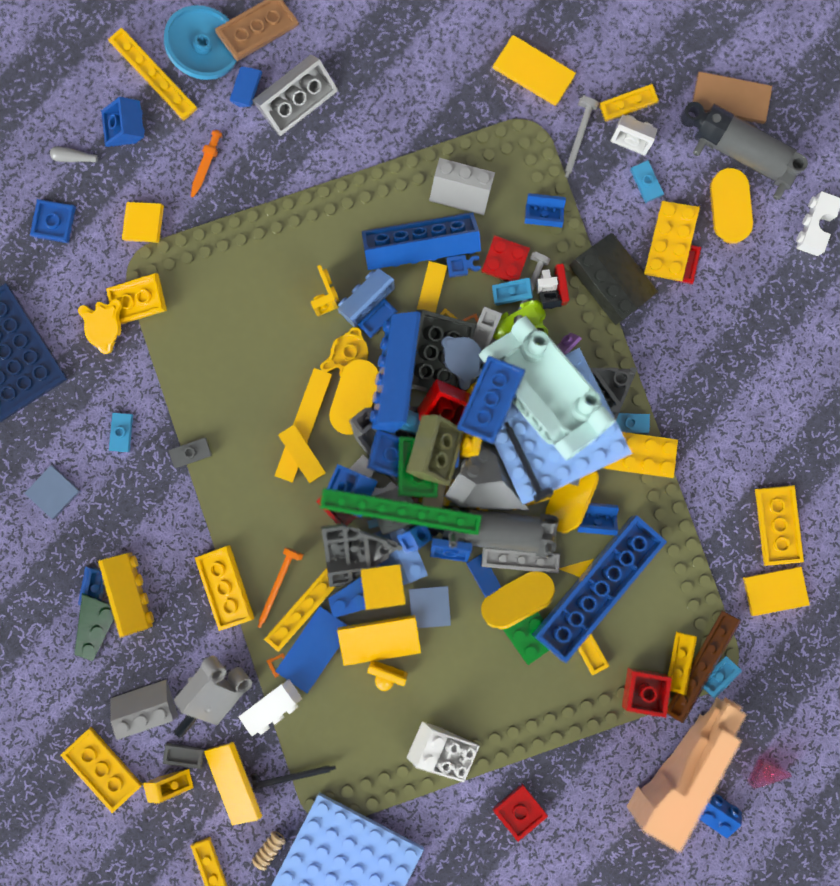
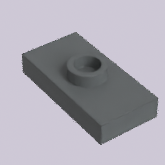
M202 438L169 450L175 469L212 456L207 438Z

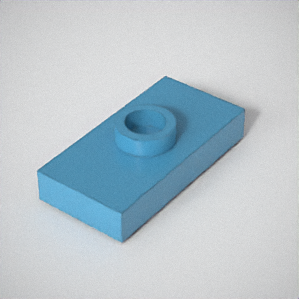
M645 161L630 169L645 203L664 195L649 161Z
M112 413L109 451L130 452L132 414Z
M618 414L616 422L621 432L649 434L650 414Z

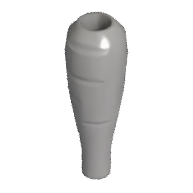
M56 146L50 150V157L57 162L98 161L97 155L71 148Z

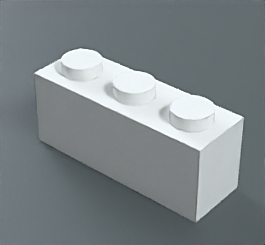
M288 680L240 715L239 718L251 736L258 732L261 735L270 729L268 724L272 721L276 724L284 718L283 713L287 711L290 714L299 707L297 703L302 700V697L291 681Z

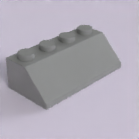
M311 54L254 98L253 102L278 135L281 136L334 95L338 89L320 59Z

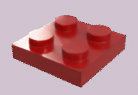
M494 235L481 272L507 282L519 280L530 248Z
M523 783L493 808V812L518 842L548 817L547 813Z

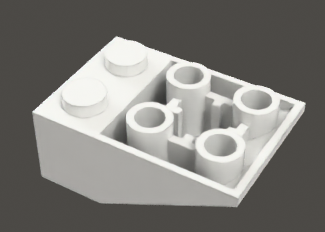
M422 721L407 759L416 768L464 782L480 746L443 728Z

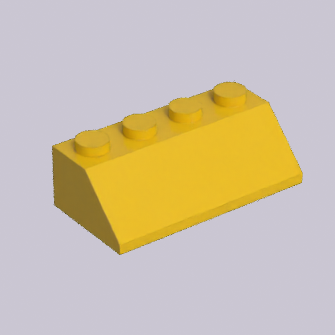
M125 553L98 561L119 637L121 638L153 627L154 617L147 607L149 600L147 594L143 593L141 586L143 585V578L137 572L138 561L136 556H133L132 553Z

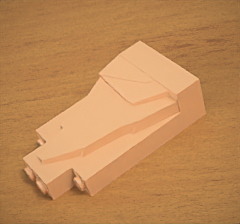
M716 697L710 710L704 716L699 715L695 724L689 729L673 754L665 761L652 780L642 788L639 786L636 788L626 807L643 831L679 852L682 850L741 742L735 737L746 717V714L740 711L741 706L727 698L721 700Z

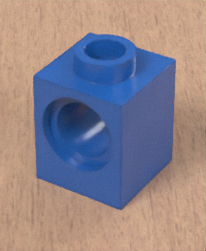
M422 525L411 526L397 536L406 554L421 548L433 539L427 526Z

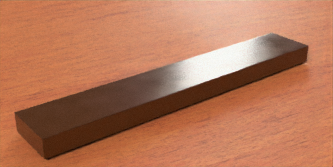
M722 610L692 663L686 695L675 693L667 708L668 715L684 724L741 620Z

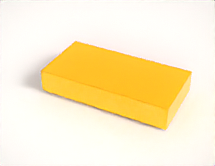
M591 633L578 648V651L590 673L595 675L609 667V664Z

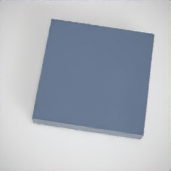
M50 465L24 494L51 519H55L78 495L80 490L55 466Z
M448 586L409 589L411 615H415L417 628L451 626Z

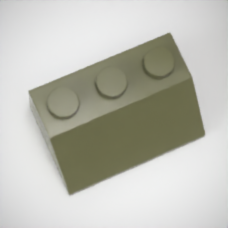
M422 415L406 472L420 479L450 486L464 432L458 430L457 425L440 415Z

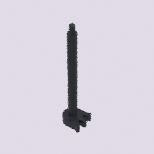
M508 422L504 423L506 432L536 492V495L533 496L534 501L539 502L551 497L554 494L552 488L542 491L513 428L510 427Z
M328 765L266 780H261L257 773L251 774L252 791L255 794L262 793L263 787L329 773L331 770H335L336 766Z

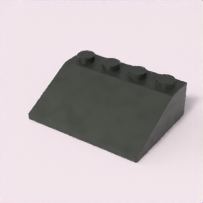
M613 232L590 247L569 265L615 325L628 317L658 292Z
M423 309L416 310V312H421L411 388L428 392L436 379L459 388L457 377L444 364L445 360L441 341L446 336L473 339L476 324Z

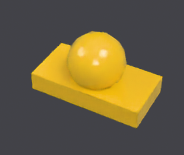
M371 661L367 673L376 676L375 684L381 691L391 689L394 683L404 686L408 675L403 670L378 661Z

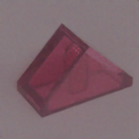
M759 756L747 781L751 787L757 789L792 776L786 769Z

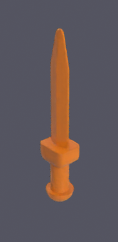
M219 130L211 132L212 138L209 145H205L202 149L204 155L193 180L192 198L202 186L212 158H216L218 154L216 146L219 138H222V133Z

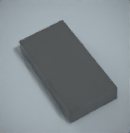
M166 743L162 764L201 769L205 748Z

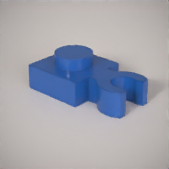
M465 255L447 257L449 278L466 276L469 269L474 272L481 270V266L473 265V261H478L479 256H472L469 260H466Z

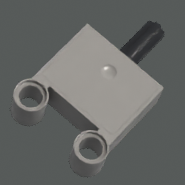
M209 656L202 662L201 668L193 677L188 678V683L174 699L181 713L187 715L174 730V734L178 738H182L197 719L214 725L220 723L239 698L252 686V680L242 667L232 669L228 674L227 681L224 680L226 670L216 656Z

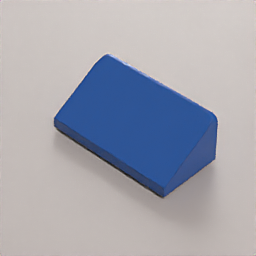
M240 67L230 102L238 107H251L262 71Z
M482 554L466 562L485 598L501 588L492 569L481 566Z
M85 567L78 601L79 606L81 605L82 593L102 600L105 584L100 569Z

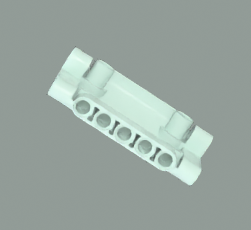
M524 316L513 325L510 333L484 348L480 352L479 357L484 363L488 356L526 370L512 403L542 439L549 445L553 444L567 461L598 438L616 420L602 406L599 394L552 342L545 332L537 331L538 329Z

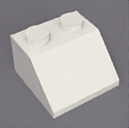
M622 114L611 142L646 155L655 140L657 128L653 127L650 123L637 121L633 116Z

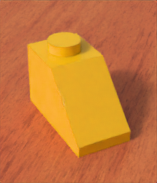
M189 769L159 776L143 783L148 803H161L194 788Z

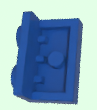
M529 193L525 206L524 223L562 228L566 198Z
M589 503L585 516L577 528L578 532L617 536L618 505Z
M713 792L699 820L725 838H728L742 826V812L736 806L731 805L720 795Z

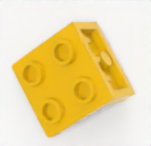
M321 265L317 267L328 295L320 294L311 301L317 317L337 309V302L340 301L334 286H329L332 284L327 269L323 270Z

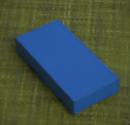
M384 298L357 325L371 339L383 328L385 320H388L392 314H397L398 311Z

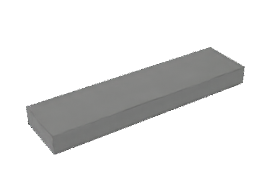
M483 547L482 567L559 573V553H553L552 558L536 556V553Z

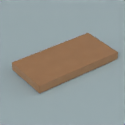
M264 0L215 28V33L235 60L239 61L299 25V22L283 0Z
M698 72L692 102H699L706 112L715 103L742 120L764 124L767 119L772 86Z

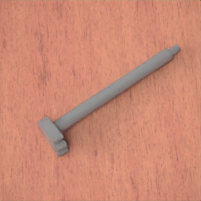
M585 95L580 97L578 106L585 107L586 109L565 169L566 178L572 172L591 111L596 110L598 106V101Z
M536 251L532 253L530 258L538 262L531 277L532 292L543 266L549 265L551 260ZM529 299L522 300L521 303L527 302ZM517 315L514 318V324L522 318L521 315Z

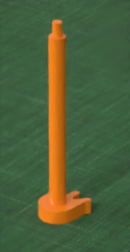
M285 547L283 554L286 555L258 620L259 624L257 627L261 628L263 623H265L292 558L301 561L304 554Z

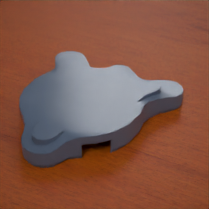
M446 336L441 341L445 360L444 364L457 377L459 388L467 390L470 387L472 378L479 377L481 374L480 364L484 362L479 357L482 349L473 339L468 337L453 338Z

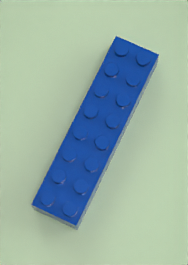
M637 515L631 516L618 531L617 536L610 540L532 633V636L558 659L567 663L667 541Z

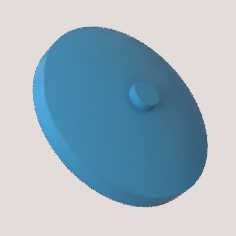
M201 5L187 6L176 11L169 18L164 30V47L171 62L183 73L197 79H217L229 73L237 61L215 33V28L226 23L229 19L221 12Z

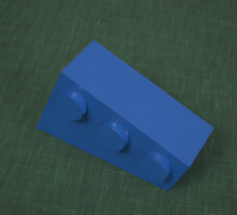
M379 564L374 568L382 567V564ZM361 577L328 598L333 618L365 609Z

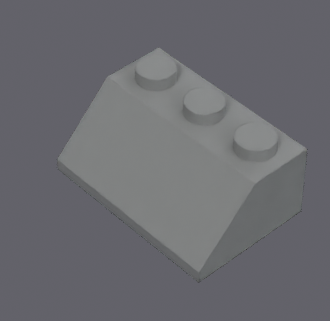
M439 158L429 201L484 215L495 172Z
M167 679L111 698L110 721L116 740L174 721L178 717Z

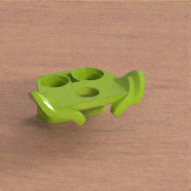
M531 300L519 304L521 309L510 315L508 312L503 313L493 338L498 340L510 333L514 325V318L517 315L526 316L536 328H540L542 332L548 335V330L543 325L546 313L542 309L540 301Z

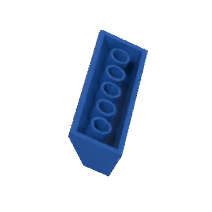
M473 212L361 231L368 270H377L378 268L390 266L398 267L408 263L416 264L420 261H433L438 258L473 254L481 251L479 228Z
M421 312L392 314L383 324L385 335L380 344V349H382V355L378 359L380 370L375 379L377 391L373 395L372 402L375 405L370 415L372 429L394 434L407 423Z

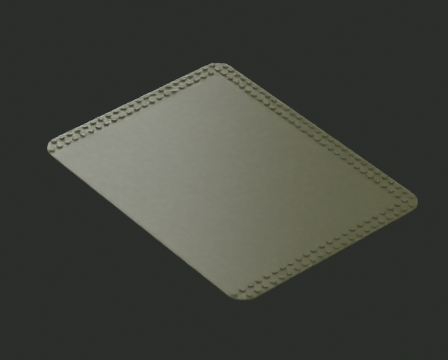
M510 119L164 237L159 240V243L150 242L141 247L128 264L126 282L153 273L159 274L167 311L138 319L180 446L207 438L212 456L188 464L187 467L215 550L230 545L255 618L240 624L264 697L288 681L281 675L275 678L267 660L282 653L286 656L317 611L316 609L279 652L264 640L327 568L321 527L337 524L323 509L319 508L320 505L316 501L322 496L323 488H327L337 464L350 469L362 455L369 460L368 455L356 441L354 434H342L330 422V409L340 381V369L336 368L328 372L332 374V378L308 441V446L326 474L309 484L300 468H298L293 483L274 476L285 448L278 434L293 425L313 369L321 370L320 365L329 358L335 339L349 332L353 327L338 312V308L317 317L311 301L320 294L328 295L318 270V265H321L323 270L327 269L332 284L329 286H334L339 300L341 301L345 297L349 298L353 294L352 290L358 284L362 285L366 281L365 277L372 271L367 268L361 231L472 213L429 201L439 158L495 172L485 213L484 215L474 213L480 233L481 251L473 254H461L466 256V260H469L472 256H479V260L473 261V265L481 266V270L474 272L469 269L466 276L449 278L447 268L436 313L440 314L446 308L457 319L463 320L473 314H477L478 318H480L484 306L502 314L508 312L509 315L518 310L521 301L497 306L494 304L492 285L506 283L507 281L481 272L495 235L530 248L519 280L530 278L531 280L538 263L530 259L535 251L551 259L549 265H544L542 270L549 269L551 277H555L554 268L556 264L564 265L570 300L567 305L562 307L544 309L546 317L543 320V325L548 330V337L556 346L564 336L573 333L580 336L581 340L570 352L580 348L589 368H636L620 322L617 325L612 322L569 266L578 256L592 246L569 183L565 177L553 140L543 127L533 121ZM529 193L566 198L562 228L524 223L525 206ZM447 257L438 258L433 261H420L416 264L408 263L398 267L381 268L380 270L391 276L395 283V289L385 299L398 313L416 312L429 261L447 265ZM536 285L533 290V298L529 299V301H540ZM475 318L466 321L477 325ZM383 328L371 339L362 331V337L369 349L367 361L373 363L378 372L380 370L378 359L382 355L380 344L385 335ZM636 371L619 413L650 414L649 434L641 435L661 437L638 371ZM479 377L475 378L474 383L478 381ZM411 388L409 406L418 407L428 392ZM464 459L459 460L458 468L454 469L452 479H456L459 475L460 466ZM608 469L597 470L599 481L590 503L618 505V531L631 516L637 515L667 542L592 631L594 639L609 664V667L595 675L590 673L578 649L567 663L562 662L551 651H548L533 663L527 665L504 631L493 628L485 622L481 613L485 596L466 562L430 557L432 540L418 549L428 576L403 585L405 605L364 609L337 617L347 625H356L411 616L409 589L448 586L451 626L417 628L421 650L419 654L376 660L407 672V680L404 686L394 683L393 687L387 691L379 690L375 684L376 676L367 673L371 661L344 666L340 646L308 693L294 685L302 697V700L297 703L299 707L290 714L287 711L283 713L284 718L274 724L290 774L328 765L336 766V769L331 770L329 773L293 781L298 799L304 810L309 813L320 792L367 816L460 783L461 781L416 768L407 759L422 721L443 728L480 746L465 779L468 780L647 716L646 714L626 711L622 707L627 669L634 668L668 675L676 632L697 636L693 656L694 661L722 610L725 611L675 472L674 478ZM376 471L373 473L371 479L378 481L376 488H384L391 481L398 487V482H394L385 474ZM549 500L528 506L529 511H521V509L514 511L513 509H488V511L540 516L545 514ZM450 503L449 506H457V505H455L454 503ZM368 516L357 517L349 525L371 534L381 531L379 526L369 528L368 521L372 520V518ZM577 528L568 533L557 532L555 537L556 549L553 553L560 554L559 568L590 559L595 560L615 535L578 532ZM438 533V535L432 538L442 539V534ZM472 546L468 561L482 554L483 547ZM285 547L304 554L301 561L292 558L265 623H263L261 628L257 627L259 624L258 620L286 555L283 554ZM491 568L501 587L526 573L532 572ZM559 570V573L543 572L552 579L555 586L552 602L544 609L538 611L543 620L579 579L578 576ZM361 574L356 576L355 580L361 577ZM347 585L336 586L320 606L332 613L328 598ZM733 635L719 662L727 656L738 666L739 649ZM282 657L272 662L275 670L283 661ZM703 689L699 697L708 693ZM670 691L668 705L674 697L675 692Z

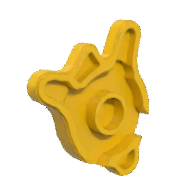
M118 299L112 300L108 305L103 302H97L95 311L85 305L78 308V313L84 319V331L87 340L103 354H110L113 351V346L116 343L114 341L117 336L121 335L119 314L123 304Z
M352 327L349 332L336 338L332 344L329 358L321 363L320 369L328 373L339 368V375L341 377L343 369L351 361L358 359L368 360L369 349L362 337V331L358 327Z

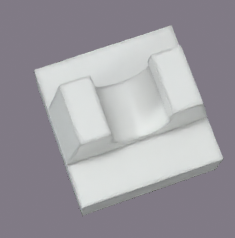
M549 269L542 270L541 279H537V294L539 292L556 290L558 285L557 277H551Z

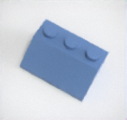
M379 268L375 272L372 270L365 277L366 281L362 285L358 284L352 290L353 294L349 298H343L338 304V312L353 327H357V324L395 289L394 279Z
M409 527L386 535H382L381 531L373 534L400 543L397 536ZM404 549L400 551L395 550L389 554L387 560L382 562L383 567L400 564L403 585L428 576L418 549L407 554Z

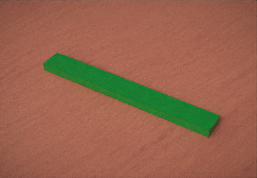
M323 488L319 507L321 509L479 535L482 515L328 488Z

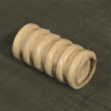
M272 831L270 833L271 836L267 838V841L263 843V846L256 853V857L252 858L253 864L258 869L266 870L267 865H270L271 860H274V855H277L279 853L278 850H281L282 845L286 843L285 838L279 832Z

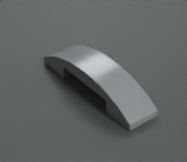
M485 306L473 336V340L482 350L489 346L502 313ZM476 377L472 378L471 384L474 383Z

